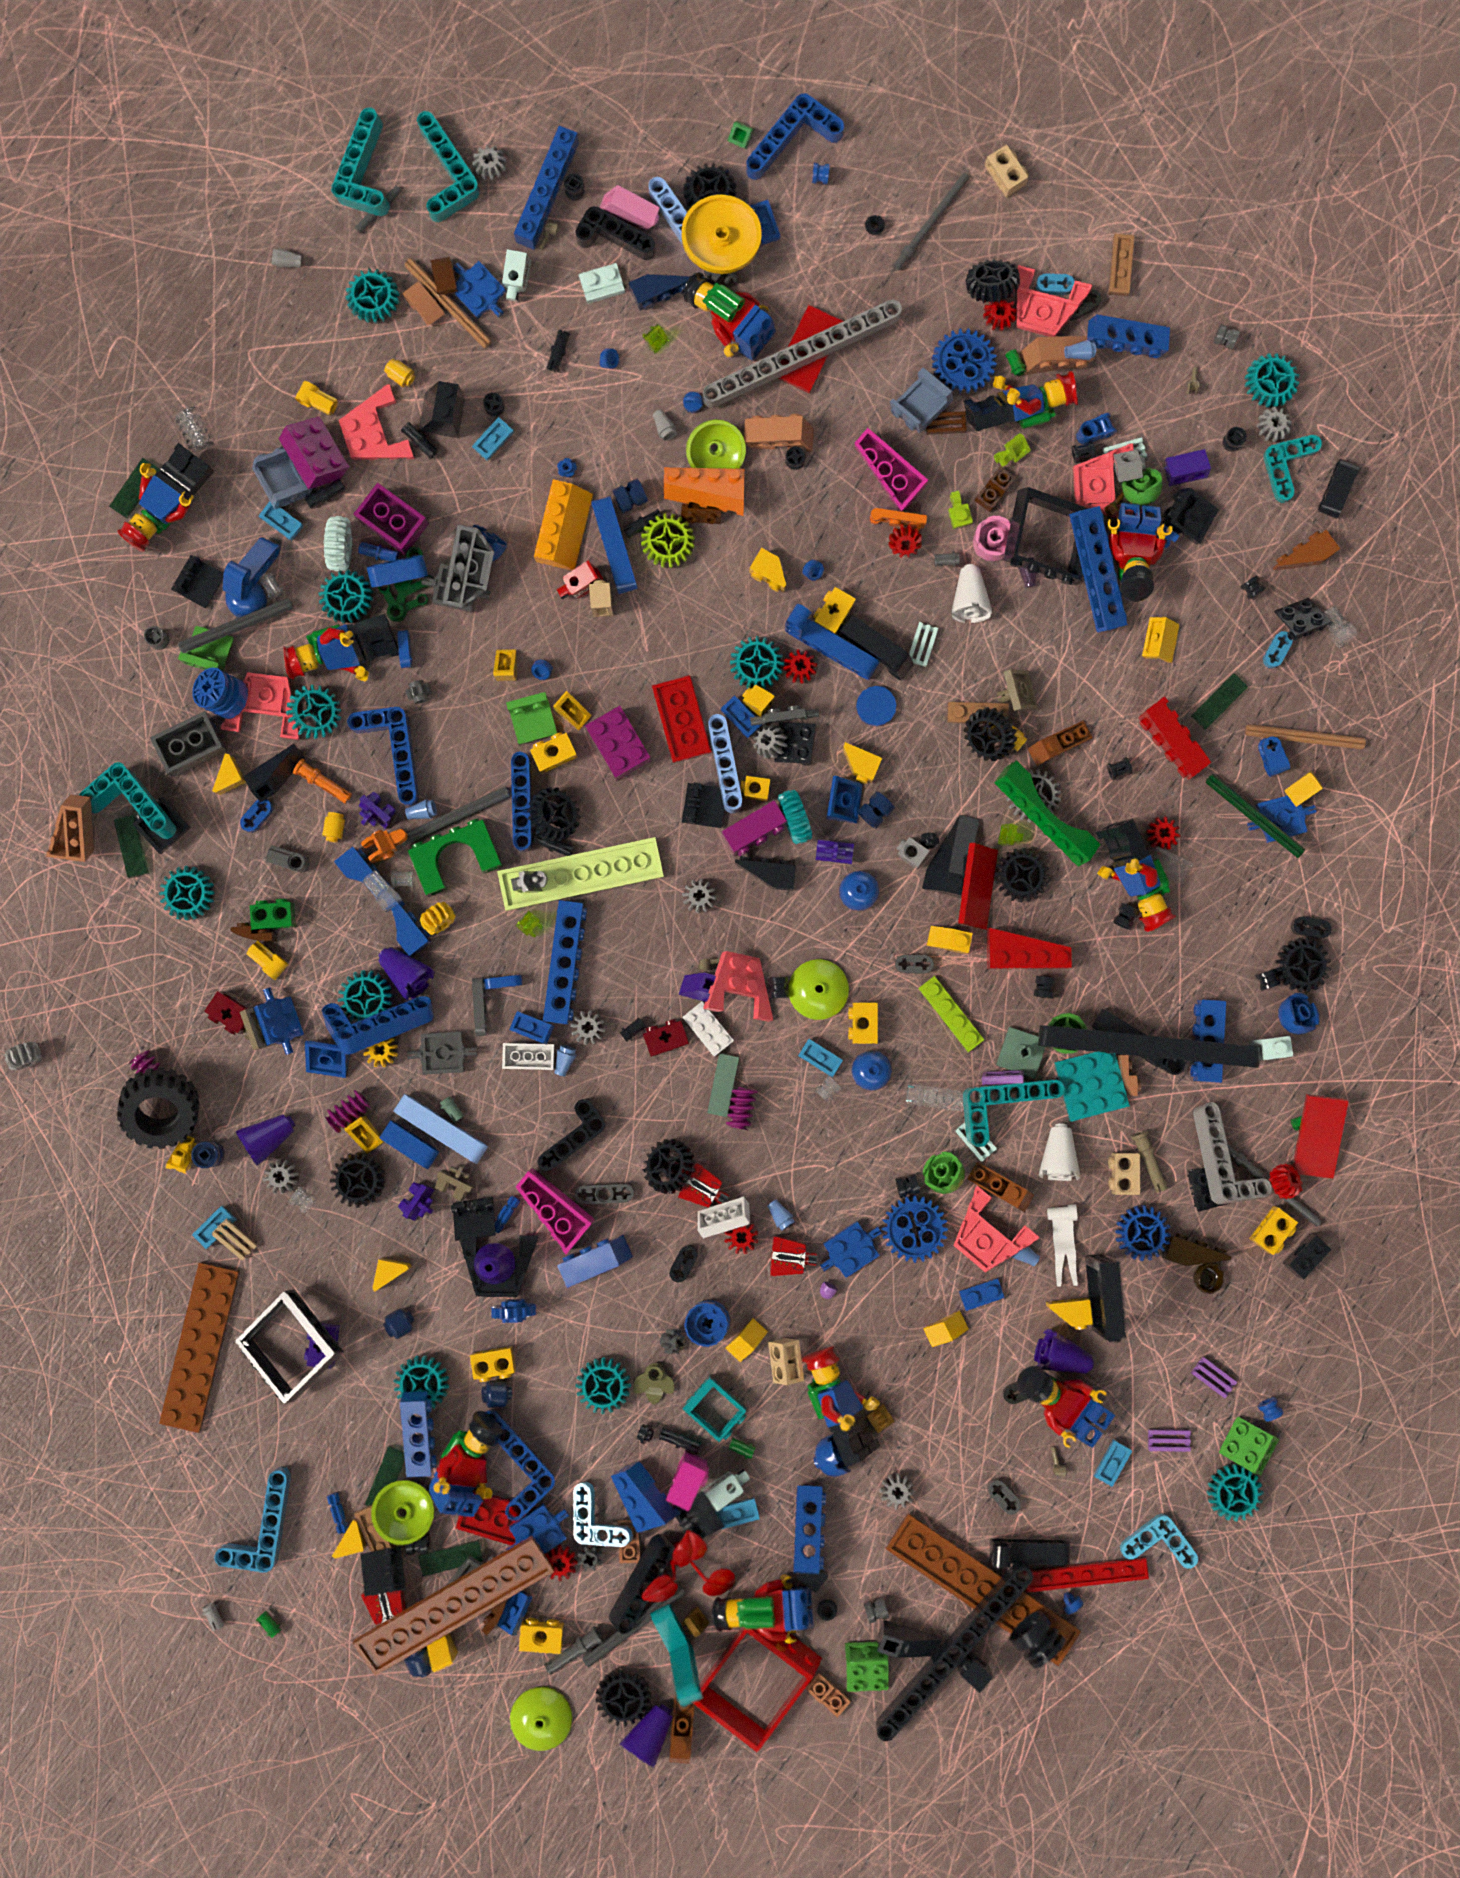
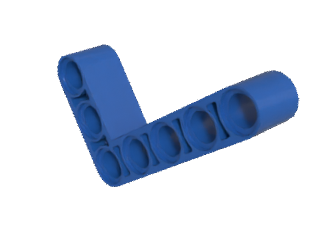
M806 93L799 94L748 157L746 162L747 176L752 180L760 179L804 123L829 142L837 143L843 137V121ZM802 104H804V105H807L808 107H807V108H801V107H799V106L802 105ZM821 116L823 120H817L815 117ZM791 119L795 120L796 122L790 124L787 121ZM837 128L839 131L833 132L830 129ZM782 135L783 138L777 139L775 136ZM764 150H770L771 153H770V154H765V153H763V151H764ZM758 165L760 168L752 169L751 166Z
M796 604L786 620L785 631L860 677L870 680L880 662L863 650L811 620L812 612L803 605Z
M400 707L352 713L348 717L347 723L356 733L362 734L389 730L398 798L404 805L409 807L417 804L419 792L408 715ZM396 713H402L403 715L399 722H394L393 720ZM376 716H382V722L378 725H375L373 723L374 718ZM362 719V725L355 728L354 721ZM405 733V739L397 742V734ZM407 752L408 758L403 762L399 761V755ZM405 772H410L411 774L408 781L401 780V776ZM407 792H413V798L410 801L404 800V795Z
M426 996L417 997L353 1024L349 1022L338 1004L330 1003L322 1008L326 1028L343 1054L356 1053L426 1024L434 1018L431 1000Z
M487 1410V1413L495 1415L496 1421L502 1429H507L510 1433L508 1440L504 1441L498 1437V1444L532 1480L506 1507V1516L512 1521H517L554 1487L555 1476L498 1412ZM517 1444L524 1448V1453L520 1456H516L512 1452L513 1446ZM529 1460L537 1462L538 1468L535 1471H529L526 1468V1463ZM545 1475L552 1479V1483L547 1487L542 1486L540 1483V1478ZM533 1490L536 1493V1499L533 1501L526 1500V1491ZM512 1505H518L521 1508V1513L513 1516L510 1514L509 1508Z

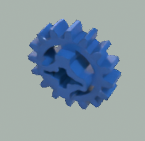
M507 1299L501 1302V1305H495L491 1308L492 1318L502 1319V1323H519L526 1320V1317L536 1315V1304L525 1303V1299Z

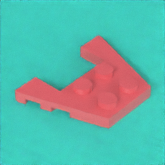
M1018 265L1020 284L1017 291V328L1048 337H1056L1092 291V285L1075 280L1069 299H1064L1031 290L1030 286L1035 275V269Z
M390 384L384 386L338 420L352 460H378V458H389L390 460L397 458L415 459L408 440L388 446L377 409L396 403Z
M1133 443L1073 467L1075 504L1086 508L1100 506L1103 515L1108 516L1104 508L1115 500L1113 455L1132 451ZM1126 510L1125 514L1133 515L1134 511ZM1119 511L1110 517L1117 519Z
M247 672L243 680L248 689L246 705L237 716L225 719L221 725V730L240 733L243 712L283 717L280 737L300 740L299 729H292L295 722L288 723V719L293 716L286 715L287 710H292L286 707L288 702H292L289 699L292 695L289 678Z
M729 951L722 952L715 972L716 978L713 986H710L708 992L710 996L704 1004V1009L716 1012L724 1011V992L754 998L753 1019L767 1022L773 1021L760 958Z
M977 1186L954 1246L984 1272H988L1038 1241L1040 1237L1024 1225L1012 1241L1006 1238L980 1216V1213L992 1200V1197Z

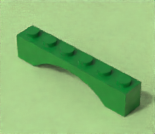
M1017 760L1006 766L994 784L1073 863L1079 867L1090 861L1101 844L1087 830L1069 826L1052 814L1039 797L1031 774Z

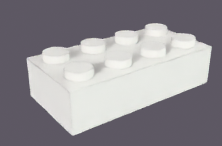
M700 1002L682 1017L714 1057L734 1041L709 1010L704 1009L703 1002Z
M503 1043L502 1069L554 1070L555 1044Z
M745 1197L697 1211L698 1232L703 1238L750 1224L749 1203Z

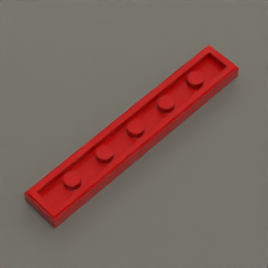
M1137 1557L1135 1559H1119L1031 1569L1033 1580L1025 1589V1592L1149 1579L1147 1558ZM1023 1570V1576H1024V1575H1026V1573H1027V1571H1025V1570Z

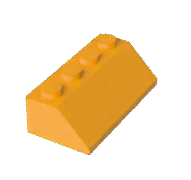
M552 480L534 553L537 563L571 571L576 568L593 499L592 493L571 483Z

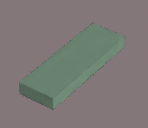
M719 1053L707 1113L727 1117L739 1057Z

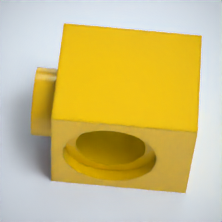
M746 776V781H741L740 788L741 793H744L743 798L767 802L770 779ZM752 784H758L761 790L758 793H752L749 787Z

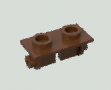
M698 503L682 504V522L721 524L722 511L712 506L700 509Z

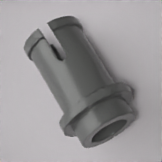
M952 551V553L934 554L935 567L947 565L955 567V565H959V553Z

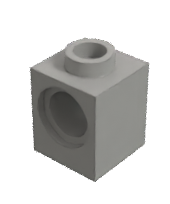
M1138 450L1113 455L1118 482L1143 477L1142 469H1145L1144 457H1140Z
M910 837L907 841L903 839L896 848L899 851L896 856L915 869L919 867L929 852L928 849ZM906 848H915L916 856L909 857L906 854Z

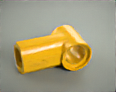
M308 381L302 383L295 396V400L309 408L313 407L329 416L337 408V399L320 391L318 387Z
M258 940L251 945L246 953L274 980L289 965L276 953H272Z

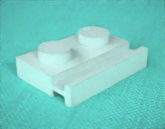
M617 263L579 274L587 304L625 293Z

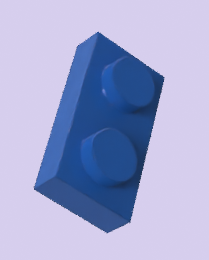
M765 200L750 205L760 221L762 231L761 245L780 240L781 236L769 201Z
M735 695L720 709L747 739L762 726V724L751 726L750 717L755 716Z
M517 1011L509 1030L547 1045L554 1026Z
M998 1278L959 1290L965 1311L1004 1298Z
M523 1590L511 1596L506 1603L497 1626L511 1636H516L532 1596Z

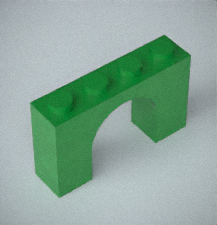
M478 818L471 820L467 823L468 826L460 828V826L454 827L444 836L441 834L435 835L430 838L431 841L424 844L423 842L415 843L411 846L412 849L407 850L426 896L430 897L447 890L439 870L438 860L441 852L451 844L462 843L470 846L484 874L503 866L483 819L480 821Z

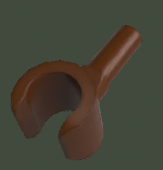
M1123 492L1104 508L1108 517L1119 511L1116 505L1124 498Z

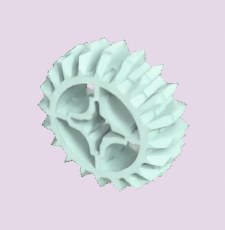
M330 517L326 523L323 543L325 563L329 570L346 571L350 565L353 537L350 521L346 517Z

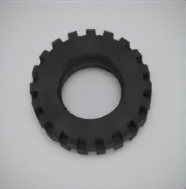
M158 1067V1070H153V1068L146 1069L145 1073L140 1071L135 1074L134 1079L129 1078L121 1090L117 1108L119 1126L123 1132L126 1131V1136L130 1140L135 1139V1143L140 1146L145 1144L147 1145L146 1148L153 1149V1146L159 1149H165L167 1145L173 1147L177 1145L178 1141H185L187 1135H191L194 1131L199 1113L200 1101H198V1091L194 1090L195 1085L192 1081L187 1082L185 1075L180 1074L179 1076L176 1074L177 1071L173 1069L165 1071V1068ZM150 1098H164L171 1101L177 1107L178 1112L169 1118L156 1119L143 1113L139 1105Z

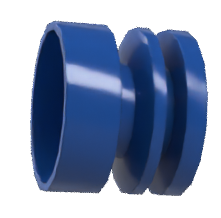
M211 667L200 673L195 680L192 697L199 707L211 711L222 718L230 719L241 713L248 699V689L242 680L223 672L219 668Z
M704 1300L696 1304L688 1312L684 1327L687 1336L693 1343L698 1346L709 1347L716 1345L725 1337L730 1328L731 1319L728 1310L723 1304L715 1300ZM706 1317L709 1320L713 1319L712 1327L709 1324H704Z

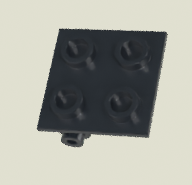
M190 555L171 590L206 609L222 582L224 573L204 563L198 557Z
M1309 598L1274 611L1290 629V632L1287 634L1289 640L1296 641L1302 635L1306 637L1314 632L1322 631L1326 625L1331 624V621Z
M779 722L778 728L783 729V734L787 736V739L784 741L787 746L782 748L784 754L778 753L774 762L800 763L801 765L809 766L812 763L816 724Z
M696 782L693 784L688 783L682 823L722 829L725 808L720 788L705 786Z
M1205 1168L1188 1170L1189 1174L1187 1177H1189L1190 1185L1192 1184L1190 1189L1194 1191L1191 1195H1195L1193 1196L1194 1207H1196L1198 1212L1226 1205L1216 1204L1211 1199Z
M493 1197L453 1202L451 1212L454 1218L455 1241L496 1235Z
M703 1491L696 1494L689 1511L677 1505L672 1507L673 1510L677 1509L680 1512L676 1519L679 1522V1527L683 1528V1533L689 1530L703 1539L725 1527Z
M401 1547L360 1554L365 1597L406 1590Z

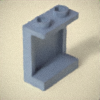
M922 368L918 372V380L897 401L894 399L890 401L891 413L896 418L903 419L910 430L913 431L915 429L920 434L953 401L952 391L925 368Z
M279 447L267 455L260 454L254 459L252 469L274 509L303 499L311 494L312 488H307L284 447Z

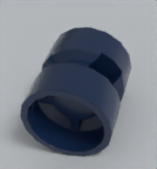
M638 478L627 482L626 487L621 485L612 489L615 500L623 514L632 510L633 505L641 506L648 502Z
M876 791L869 798V804L865 803L857 813L866 823L877 829L884 821L883 817H888L895 809V806L884 795Z
M215 1141L200 1142L195 1145L191 1153L193 1163L200 1168L215 1167L223 1161L225 1156L222 1145Z

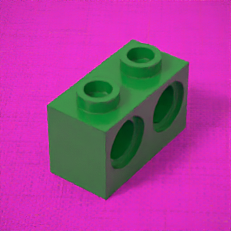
M276 899V903L269 904L267 900L255 901L256 905H249L251 930L296 927L294 903L288 902V899ZM282 908H285L287 915L285 918L280 919L278 913ZM265 910L267 916L261 921L258 917L259 912Z

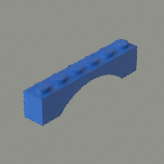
M351 847L334 861L347 878L371 886L385 899L395 919L398 943L410 957L415 956L431 943L428 939L431 935L423 927L420 928L416 924L418 919L411 911L407 912L404 909L405 903L399 895L395 897L392 894L391 890L393 888L388 881L380 879L378 876L380 871L376 866L368 864L365 860L368 856L361 848L357 850V848Z

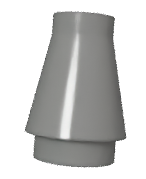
M282 248L273 249L272 265L277 266V268L301 267L302 255H297Z
M657 410L653 413L652 416L655 420L659 437L663 441L673 439L677 435V427L665 415L663 410Z

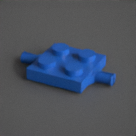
M480 261L467 271L460 263H456L457 267L454 265L453 269L460 277L456 282L457 292L453 293L477 319L489 310H492L498 318L501 317L500 313L503 315L504 311L497 303L499 298L507 292L505 288Z
M1288 795L1256 804L1259 812L1290 837L1308 832L1305 816L1316 813V809L1311 810L1316 808L1315 805L1303 808L1300 804L1296 807ZM1254 822L1247 823L1249 831L1260 828ZM1263 831L1267 843L1276 841Z
M271 987L263 990L266 1002L253 1007L267 1046L282 1044L285 1055L292 1054L294 1051L290 1041L293 1038L304 1035L291 996L283 999H274Z
M855 1221L823 1242L830 1259L820 1264L821 1268L825 1272L835 1265L847 1278L880 1256L874 1248L872 1240L882 1234L877 1226L867 1233Z
M544 1503L509 1526V1530L515 1537L516 1543L506 1548V1550L533 1536L544 1554L566 1540L567 1536L562 1531L560 1522L569 1517V1513L564 1509L557 1515H554L547 1509Z

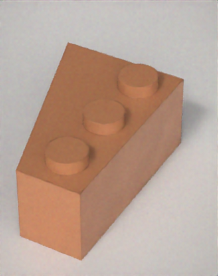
M1087 336L1037 337L1020 351L1021 361L1026 365V372L1023 375L1087 367L1095 358L1090 360L1066 359L1064 354L1066 346L1085 341Z
M791 414L790 417L771 415L769 418L752 416V418L745 419L744 440L749 448L775 450V447L788 446L789 449L790 447L798 446L806 447L807 452H813L814 428L800 414Z
M70 794L60 807L55 831L51 837V844L46 857L86 862L94 852L91 798Z

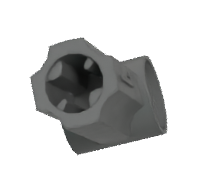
M273 845L267 853L266 862L298 873L307 871L310 865L309 859L306 856ZM301 858L302 864L299 868H296L294 863L296 859Z

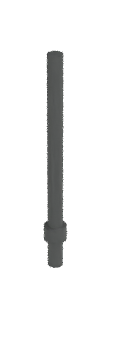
M963 173L910 244L902 249L900 257L893 265L896 270L899 271L907 259L910 260L914 255L916 247L969 179L967 174Z
M1228 1145L1229 1154L1233 1158L1232 1161L1238 1166H1243L1257 1179L1263 1178L1269 1181V1177L1249 1162L1242 1152H1237ZM1282 1198L1316 1227L1322 1222L1295 1198Z

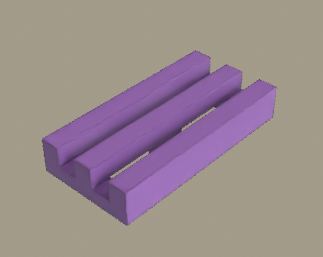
M1023 1070L984 1072L982 1075V1085L1024 1082Z
M1203 1356L1191 1371V1374L1223 1398L1228 1396V1392H1231L1233 1385L1237 1383ZM1203 1363L1229 1381L1228 1385L1202 1366ZM1200 1369L1224 1387L1223 1392L1198 1374V1370Z
M1148 1429V1450L1191 1452V1431ZM1153 1435H1185V1438H1153ZM1153 1443H1185V1446H1153Z

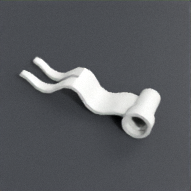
M1076 1204L1067 1205V1207L1047 1208L1048 1220H1052L1057 1287L1061 1286L1064 1255H1067L1073 1286H1078L1073 1221H1077Z

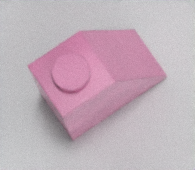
M619 185L604 195L600 205L601 209L620 220L644 230L655 226L659 219L657 213L660 207Z

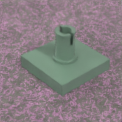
M1008 1027L996 1066L1011 1071L1023 1070L1025 1076L1035 1079L1045 1046H1038L1039 1037Z

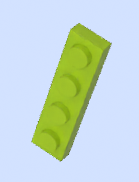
M935 976L918 988L967 1052H970L984 1041L983 1037Z

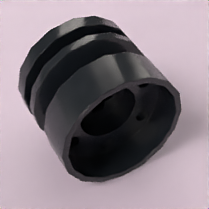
M1037 1610L1025 1617L1009 1636V1641L1019 1652L1024 1651L1023 1657L1026 1661H1029L1033 1669H1038L1050 1662L1061 1651L1066 1641L1062 1634H1058L1059 1631L1056 1627L1050 1628L1051 1622L1041 1610Z

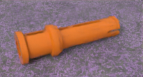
M303 758L295 766L293 774L302 776L307 780V783L319 786L344 804L350 800L351 792L321 774L320 769L313 768L305 763L306 760Z

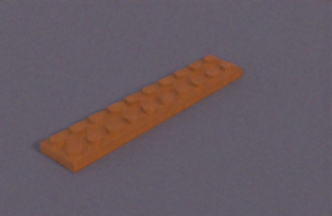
M907 1513L885 1547L886 1550L973 1609L1002 1578L1001 1575L909 1513ZM1006 1586L1003 1591L1010 1592L1013 1587ZM1023 1591L995 1624L1011 1634L1013 1629L1025 1617L1037 1610H1041L1050 1620V1628L1056 1627L1059 1631L1058 1634H1062L1066 1640L1061 1651L1051 1660V1662L1059 1666L1081 1633V1630ZM997 1601L992 1602L990 1607H997L1000 1603Z
M530 1536L353 1640V1646L374 1676L553 1573L554 1567L534 1537Z

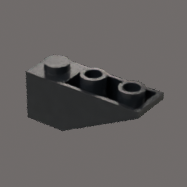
M293 743L243 776L250 791L261 803L279 791L293 773L297 763L302 758L304 759V755Z
M740 856L739 860L735 859V865L770 888L793 891L796 865H792L791 861L780 860V864L772 863L771 859L760 858L759 862L751 861V857Z
M884 1620L877 1636V1652L896 1658L932 1657L940 1648L943 1638Z

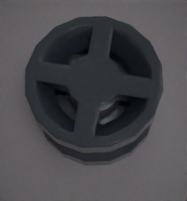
M491 392L483 399V405L488 415L497 417L503 413L505 406L499 394Z
M793 446L787 450L785 463L789 469L799 470L803 467L805 452L802 448Z
M1258 575L1240 586L1242 590L1246 591L1248 600L1266 589L1264 585L1260 584Z
M1275 969L1255 975L1256 979L1260 981L1261 991L1280 985V981L1275 976Z

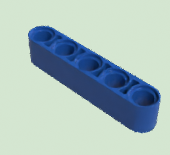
M608 496L591 501L618 595L638 589L611 497Z
M516 752L511 758L513 844L519 851L527 852L533 846V827H531L533 821L528 820L527 825L524 827H519L517 822L521 817L528 819L532 815L527 812L528 808L531 807L529 802L532 800L531 760L526 753ZM525 758L526 764L518 767L516 765L517 759ZM521 777L527 779L523 787H519L516 784L517 780ZM521 797L527 798V804L524 807L517 806V801ZM522 837L528 838V844L525 847L518 846V840Z

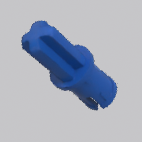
M361 542L358 548V553L374 557L377 561L381 559L390 562L399 558V551L383 548L382 545L376 546Z

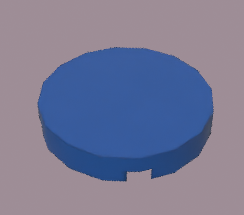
M880 686L868 687L862 691L856 704V710L860 719L867 725L875 727L882 726L891 721L896 711V701L893 694Z

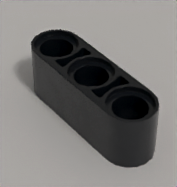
M1341 458L1339 459L1318 507V512L1335 519L1339 517L1358 473V465Z

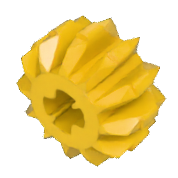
M438 902L422 913L420 922L424 930L433 935L448 928L454 922L456 916L446 902Z
M390 1038L368 1047L369 1051L363 1053L364 1056H371L367 1062L371 1063L374 1061V1067H378L380 1062L382 1067H387L386 1060L392 1064L394 1060L391 1056H398V1053L393 1052V1049H397L398 1045L391 1046L395 1039ZM378 1046L385 1047V1050H383L385 1051L384 1054H377V1051H379L377 1050Z

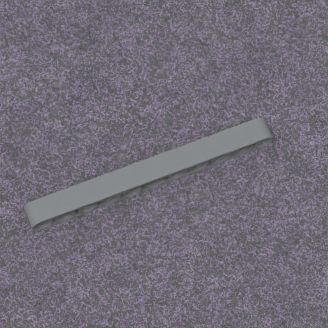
M888 300L708 384L703 390V401L708 407H717L895 324L900 319L902 306L897 300ZM894 309L897 313L891 315L887 310ZM876 317L879 322L872 323L869 319ZM856 325L859 326L861 330L856 332L853 331L851 327ZM840 334L843 336V339L836 340L833 336ZM822 342L825 347L817 348L815 344ZM805 351L807 355L800 357L797 352ZM786 359L789 361V364L781 365L779 361ZM767 367L771 369V372L764 374L761 369ZM745 376H751L753 378V381L745 382L743 378ZM732 384L735 386V389L729 391L725 386ZM709 393H715L717 397L715 399H709L707 395Z

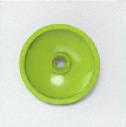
M712 419L699 424L691 432L687 440L686 456L691 468L739 469L745 459L746 444L741 432L736 426L725 420ZM713 444L718 445L716 450H711Z
M823 959L810 960L800 965L792 974L788 986L789 998L793 1007L801 1015L814 1020L828 1019L841 1011L846 1004L849 994L848 980L844 972L836 964ZM817 985L823 987L821 993L816 992L815 987Z
M406 1480L396 1481L385 1486L377 1494L371 1510L372 1523L376 1532L384 1540L397 1545L410 1544L422 1538L429 1530L434 1517V1505L429 1493L421 1485ZM400 1509L406 1510L404 1517L399 1516L398 1511Z
M543 1686L528 1689L516 1699L510 1714L512 1732L516 1739L529 1749L536 1751L553 1749L560 1745L569 1734L572 1725L571 1707L566 1698L555 1689ZM541 1720L543 1725L538 1726L536 1721Z

